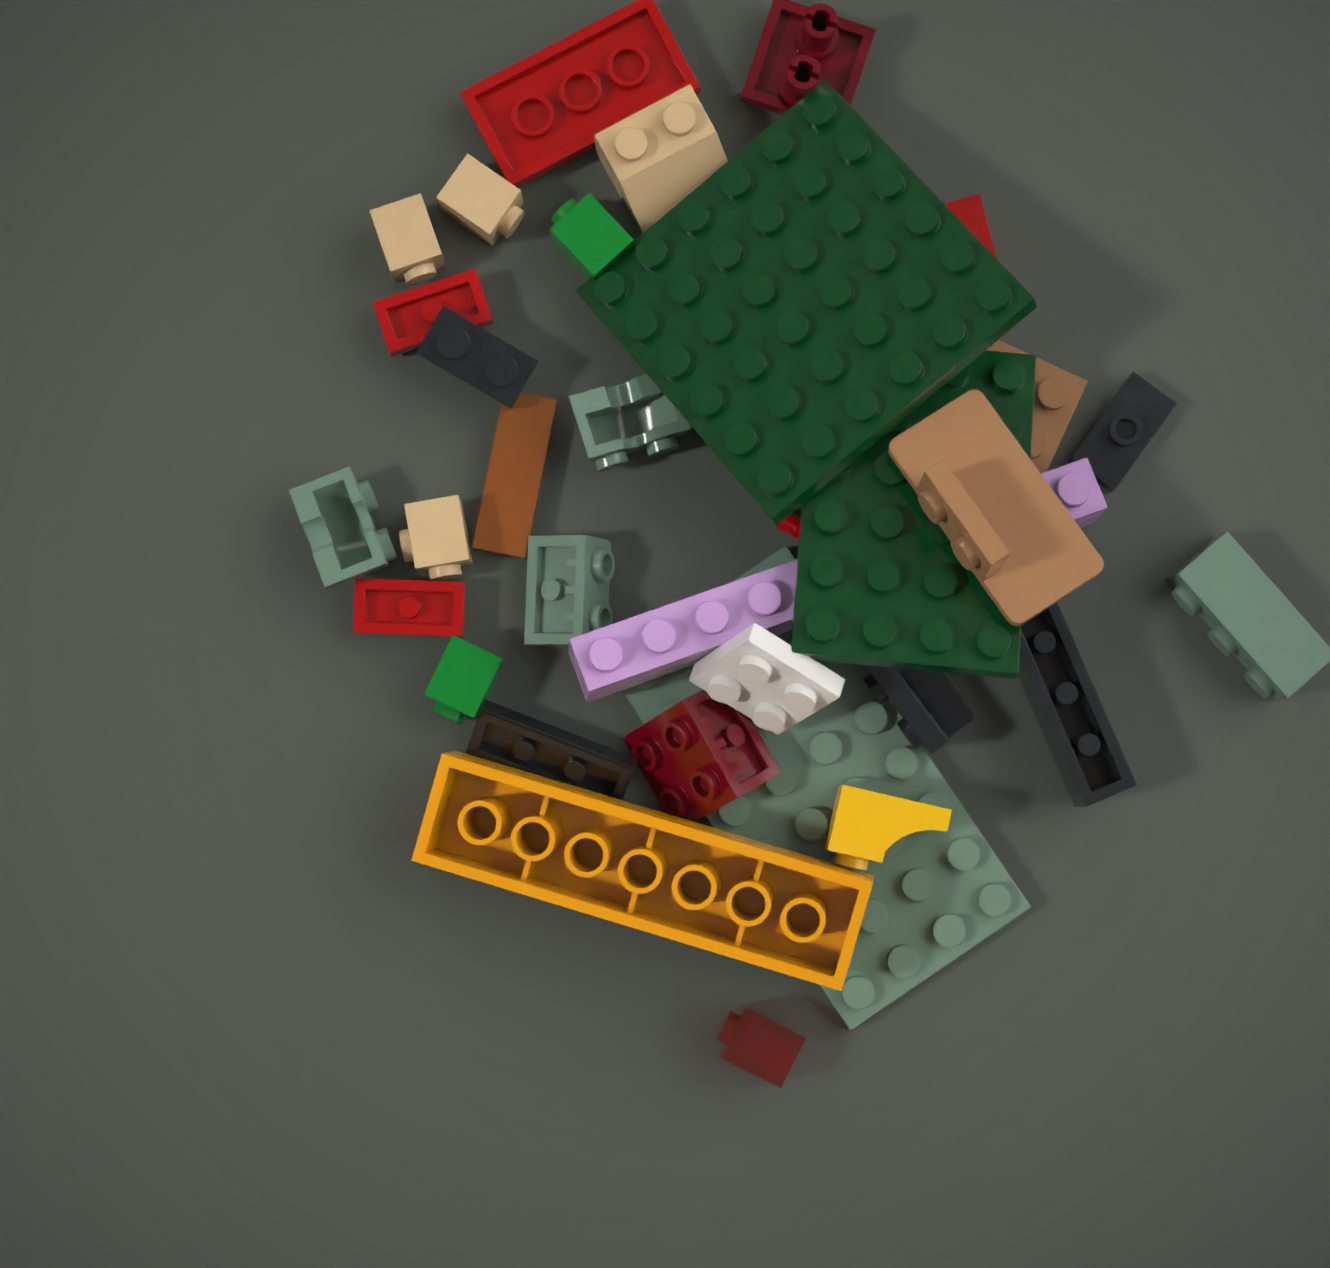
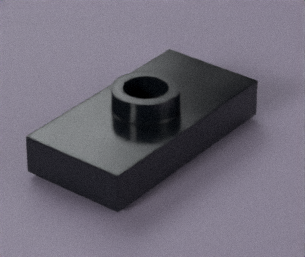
M1132 372L1068 461L1072 463L1088 458L1097 482L1110 492L1114 491L1177 403L1135 372Z

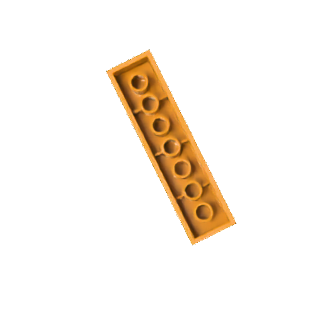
M456 750L441 754L411 861L839 991H842L875 877L868 873Z

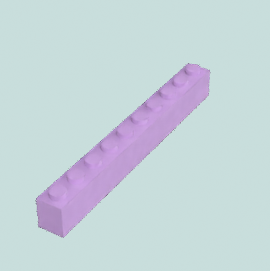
M1088 458L1041 473L1080 528L1093 524L1108 508ZM797 559L569 639L568 653L586 702L597 700L690 667L753 623L758 624L775 636L791 631Z

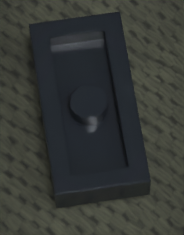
M445 306L440 310L416 352L420 357L510 409L514 406L538 364V360Z

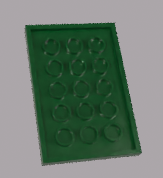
M984 351L802 504L791 633L792 652L809 656L817 661L1016 679L1019 674L1021 625L1013 626L1008 623L973 572L965 569L958 561L951 548V541L939 524H934L926 516L919 504L917 493L890 457L888 447L894 437L967 391L979 390L984 394L1031 459L1036 355Z

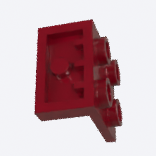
M705 690L685 698L627 734L624 738L632 756L638 758L637 766L642 770L655 793L662 811L693 822L782 773L751 718L728 704L712 699Z

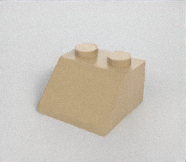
M691 84L594 135L596 154L641 235L728 162L718 134Z

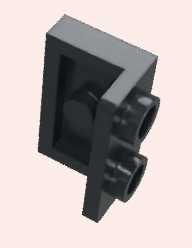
M865 665L871 672L864 678L865 683L882 705L890 700L894 703L904 717L897 722V725L915 749L924 744L932 754L947 743L950 736L974 719V713L943 672Z

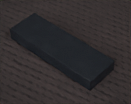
M488 700L484 701L480 709L466 753L472 756L620 800L624 798L638 758Z

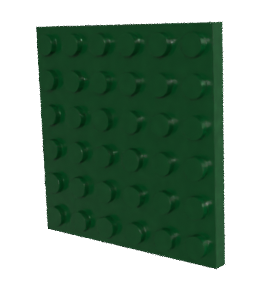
M825 79L816 86L813 92L804 96L640 235L595 280L591 277L576 290L582 300L776 526L1037 308L1035 298Z

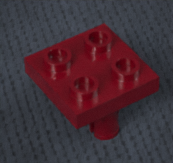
M773 0L741 93L740 102L783 115L804 96L813 92L816 86L825 79L851 106L877 29L838 17L836 11L827 4L819 3L808 7L790 0Z

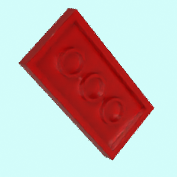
M637 0L461 91L460 95L504 179L518 188L595 148L594 135L689 84H691L696 95L700 93L701 87L655 1Z

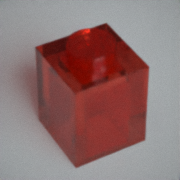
M746 1004L743 1005L739 1015L731 1010L729 1011L716 1037V1041L724 1044L720 1051L722 1059L779 1088L782 1087L806 1039L803 1033Z

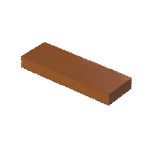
M520 393L512 409L501 403L472 545L473 550L526 560L528 536H531L558 403L557 399Z

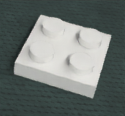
M753 623L694 664L689 681L705 690L712 699L728 704L751 718L758 727L779 735L840 698L845 679L809 656L792 652L790 644L758 624Z

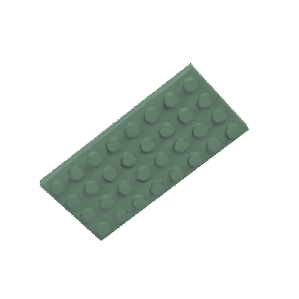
M785 545L733 581L795 560V558ZM792 630L777 635V637L791 645ZM817 661L845 679L840 698L779 735L772 731L764 730L754 723L782 773L706 815L714 828L834 863L837 852L824 850L838 785H847L952 810L947 832L924 830L908 834L897 840L885 851L883 863L869 860L867 871L848 867L874 875V882L842 991L822 985L820 987L851 1031L1030 909L1031 906L924 748L920 746L918 749H915L902 733L897 722L903 717L890 700L882 705L867 686L864 678L871 673L865 665ZM694 665L622 690L643 724L685 698L703 690L689 681Z

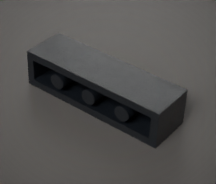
M1057 602L1021 625L1018 677L1074 807H1087L1137 784Z

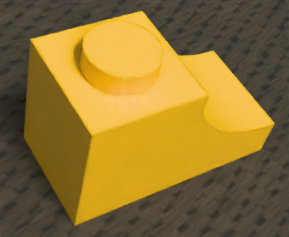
M838 785L824 850L837 852L835 864L867 871L869 860L883 863L885 851L897 840L908 834L924 830L947 832L952 810L847 785Z

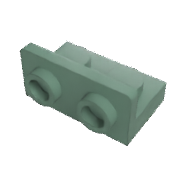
M589 535L528 536L524 644L533 646H569V639L613 624V614L609 606L610 580L614 575L615 560L609 540Z

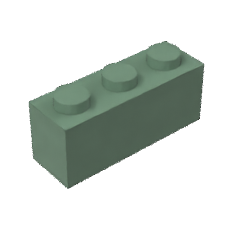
M1228 531L1214 537L1167 578L1175 587L1171 592L1174 600L1189 615L1194 616L1198 613L1211 628L1207 633L1211 642L1225 656L1231 657L1233 654L1248 670L1243 674L1245 680L1261 697L1266 699L1270 695L1274 701L1288 699L1330 662L1329 645Z

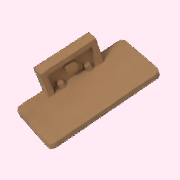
M979 390L967 391L891 440L888 453L917 493L922 510L934 524H939L951 541V548L958 561L965 569L973 572L1011 625H1023L1098 576L1103 570L1104 561L984 394Z

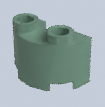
M647 374L637 376L619 385L611 387L602 386L568 396L588 459L596 463L598 472L608 471L625 465L629 462L627 455L645 449L649 457L673 451L680 447L677 437L691 429L690 424Z
M350 466L289 490L298 518L309 540L312 555L324 588H332L388 566V561L398 558L387 528L377 530L371 515L372 512L380 510L369 480L358 483Z

